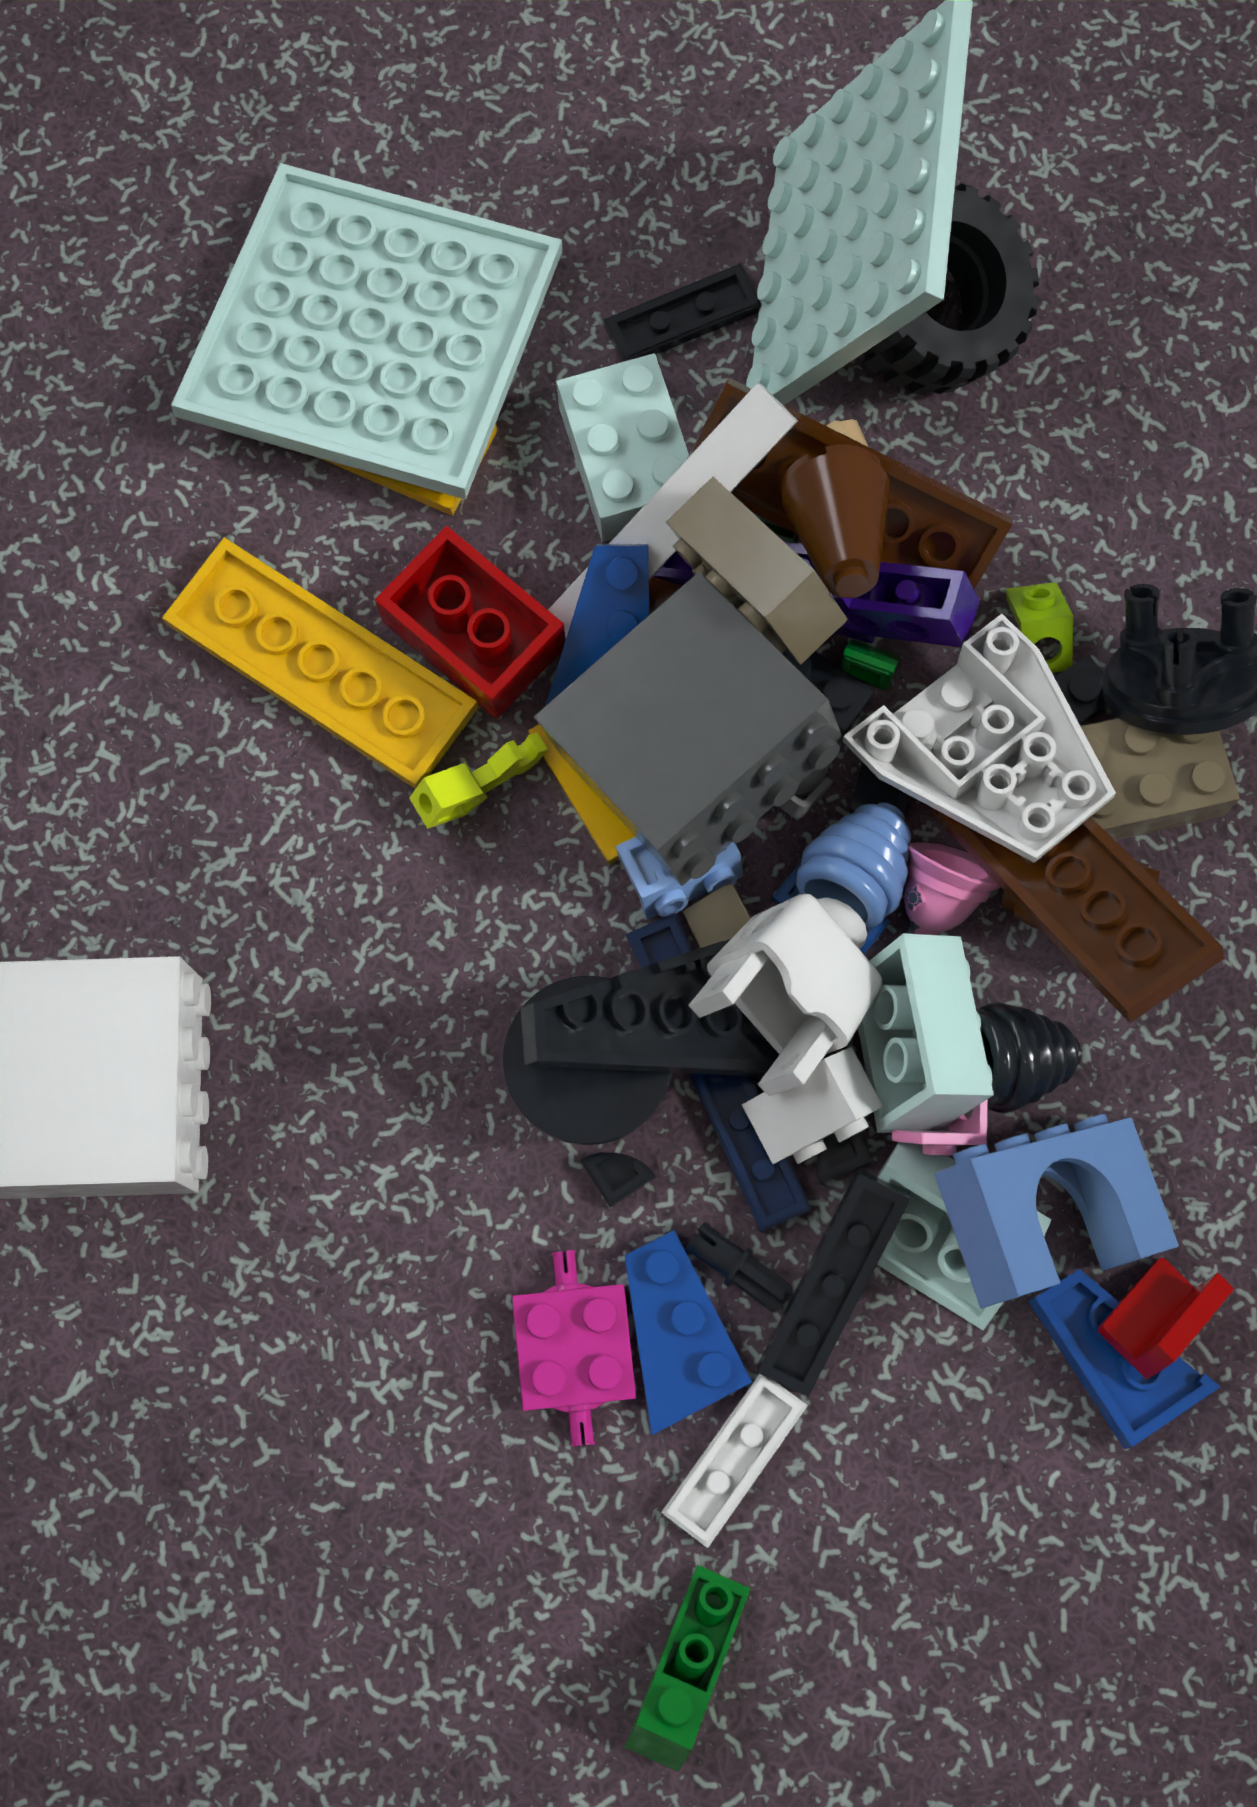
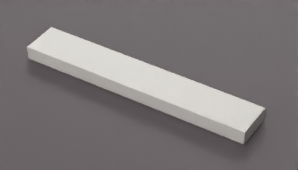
M757 383L609 544H648L650 580L676 552L672 546L679 539L667 525L666 521L712 477L717 479L728 491L732 492L798 420L761 383ZM588 567L548 609V611L564 623L566 637Z

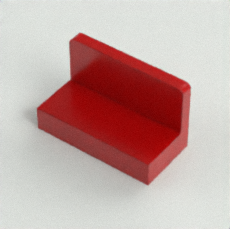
M1161 1257L1147 1269L1099 1325L1098 1331L1147 1380L1178 1359L1232 1293L1234 1288L1218 1272L1197 1287H1194L1165 1258Z

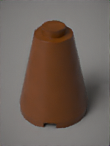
M837 444L825 447L826 454L810 460L809 455L806 454L797 459L788 468L781 483L782 503L815 570L830 594L841 598H856L870 591L876 585L879 578L889 496V479L881 465V461L873 452L855 445Z

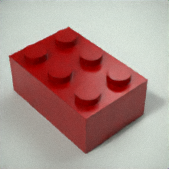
M447 525L374 599L382 622L464 693L475 699L496 720L562 652L566 640L563 622Z

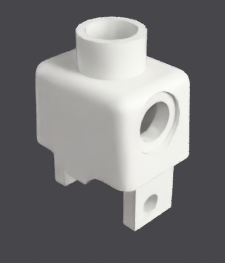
M800 894L756 914L707 964V970L712 977L692 1000L689 1007L699 1018L734 1003L780 1054L758 1083L769 1097L804 1085L825 1054L848 1045L882 987V977L860 951L867 937L866 926L860 915L849 905L837 899L827 897L816 899L811 894Z

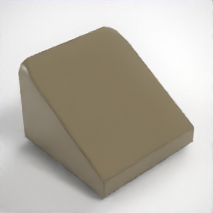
M731 882L682 911L700 948L732 939L750 920Z

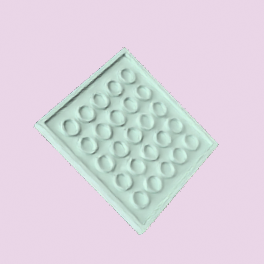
M945 0L935 10H930L919 24L904 37L896 39L890 49L875 62L866 65L860 75L843 89L837 90L831 100L816 113H811L801 126L788 137H783L778 143L773 156V164L776 166L774 187L768 199V209L771 210L769 231L765 236L762 248L763 254L766 255L764 274L757 290V297L760 300L761 307L759 309L758 321L752 333V344L755 346L753 366L747 377V387L752 389L757 383H761L781 404L786 405L944 300L972 0Z
M280 163L171 404L174 416L466 500L562 254V240Z

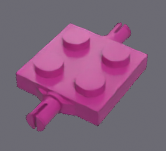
M566 1250L567 1273L564 1272L563 1252L552 1253L556 1286L542 1293L512 1296L522 1411L551 1408L568 1412L571 1447L582 1446L580 1423H582L584 1445L595 1444L591 1409H595L606 1402L636 1399L624 1284L602 1287L578 1284L575 1260L576 1251Z

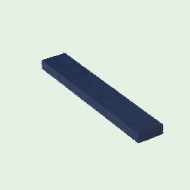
M675 913L626 934V939L640 968L692 951ZM688 1073L760 1233L810 1211L812 1208L788 1157L772 1164L742 1106L745 1102L759 1095L751 1076Z

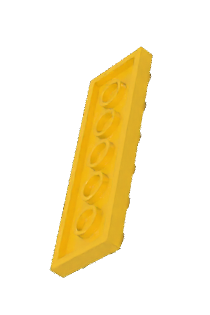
M225 537L162 617L167 626L414 789L417 788L424 777L431 774L479 708L475 699Z

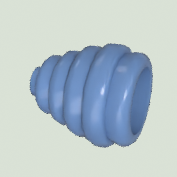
M889 803L864 804L853 813L845 815L837 823L830 825L822 831L820 836L809 843L802 853L801 866L797 871L796 886L799 893L811 894L816 899L826 897L837 899L849 905L860 915L865 923L866 930H871L884 920V917L895 911L899 906L903 886L908 874L907 863L910 855L908 846L912 835L909 826L905 822L904 814L897 807Z

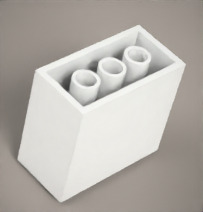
M180 956L0 962V1199L188 1194L199 1192V1179H206L208 1173L206 1146H199L200 1124H207L209 1119L208 1094L206 1091H200L201 1070H208L210 1064L209 1040L207 1037H201L202 1016H209L211 1011V992L209 984H202L203 978Z

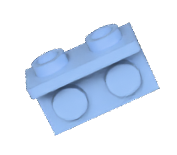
M636 837L616 845L618 857L640 898L641 907L647 919L657 915L666 917L673 913L676 914L686 907L688 901L706 893L711 894L730 882L734 885L737 879L743 877L741 854L734 842L716 856L715 864L705 875L698 879L691 878L683 886L673 878Z

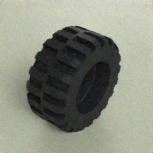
M960 183L954 190L947 268L954 277L961 296L962 313L958 329L947 328L924 312L863 353L865 359L862 361V364L873 374L878 371L885 374L884 382L897 389L908 384L907 390L913 394L926 395L933 391L939 395L952 392L1009 362L1018 353L1019 345L1026 342L1032 330V322L1028 319L1037 315L1039 296L1033 295V288L1039 285L1037 267H1031L1029 257L1034 253L1029 240L1022 241L1017 232V229L1021 226L1013 215L1010 214L1006 217L999 210L1002 204L990 195H986L983 198L979 197V190L973 186Z

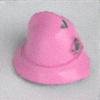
M924 842L910 843L908 847L910 859L907 863L908 874L904 887V903L913 934L937 935L943 931L955 928L964 922L980 903L987 901L990 892L1000 888L997 882L967 852L942 844Z

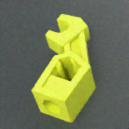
M538 732L528 735L526 740L519 746H517L514 740L507 742L487 760L488 763L473 772L465 763L424 777L409 799L427 829L461 818L474 810L487 798L486 792L513 776L526 772L537 764L548 748Z

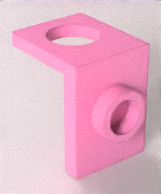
M988 1099L973 1109L969 1119L962 1115L948 1124V1131L892 1130V1141L923 1144L922 1154L953 1155L957 1153V1145H987Z

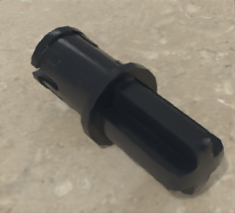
M705 1221L698 1229L700 1233L693 1235L685 1251L693 1254L725 1278L723 1284L727 1287L734 1284L770 1312L776 1313L791 1295V1285L753 1258L754 1251L751 1248L744 1251Z

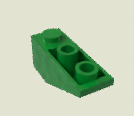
M697 1565L624 1746L625 1748L679 1772L694 1745L751 1588Z

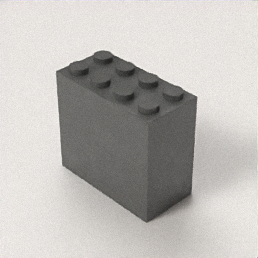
M699 572L534 716L563 759L681 886L686 884L691 878L698 879L705 875L715 864L716 856L732 842L738 843L747 838L757 826L758 819L773 806H781L790 800L796 793L799 783L813 770H821L827 767L836 758L840 747L844 744L829 700Z

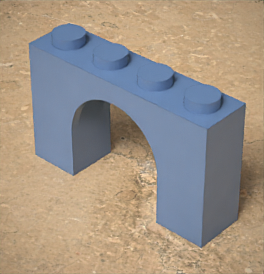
M1106 1114L1094 1116L1075 1123L1076 1132L1070 1133L1067 1124L1058 1125L1036 1133L1037 1142L1030 1143L1027 1134L1018 1135L994 1144L997 1152L990 1154L986 1144L971 1147L953 1154L956 1165L934 1174L980 1309L1060 1284L1036 1209L1037 1187L1042 1175L1058 1182L1076 1202L1102 1271L1179 1247L1132 1117L1109 1123Z

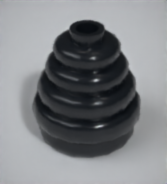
M992 1002L976 1009L981 1019V1036L987 1064L992 1072L994 1095L988 1099V1110L997 1113H1009L1020 1109L1025 1105L1039 1101L1045 1094L1053 1092L1059 1085L1067 1083L1073 1077L1081 1061L1082 1051L1079 1041L1065 1024L1053 1021L1047 1016L1036 1014L1030 1009L1001 1002Z

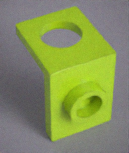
M1052 582L1007 588L1006 601L1018 624L1019 630L1033 644L1046 637H1052L1060 641V650L1057 655L1052 659L1046 660L1052 673L1063 672L1071 667L1073 658V614L1058 584Z

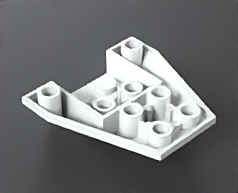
M1000 614L963 643L957 664L894 714L883 705L843 736V742L880 780L1034 863L1113 799L1116 794L1040 650L1003 614Z

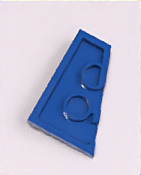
M595 544L546 705L649 616L648 544Z
M675 1230L625 1255L652 1435L752 1383Z
M1080 1269L1061 1279L1060 1284L1047 1288L1028 1301L1124 1449L1132 1448L1221 1387L1205 1373L1200 1375L1180 1357L1174 1363L1146 1380L1098 1331L1099 1325L1117 1306L1119 1301Z

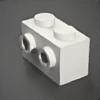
M852 1047L821 1060L804 1085L769 1097L763 1092L742 1104L772 1164L791 1155L799 1164L827 1149L822 1140L823 1138L834 1133L838 1142H841L869 1127L864 1117L883 1107Z

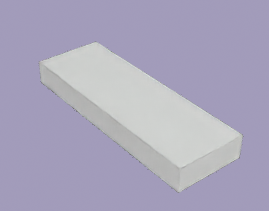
M759 1374L661 1513L708 1548L808 1405L776 1381Z

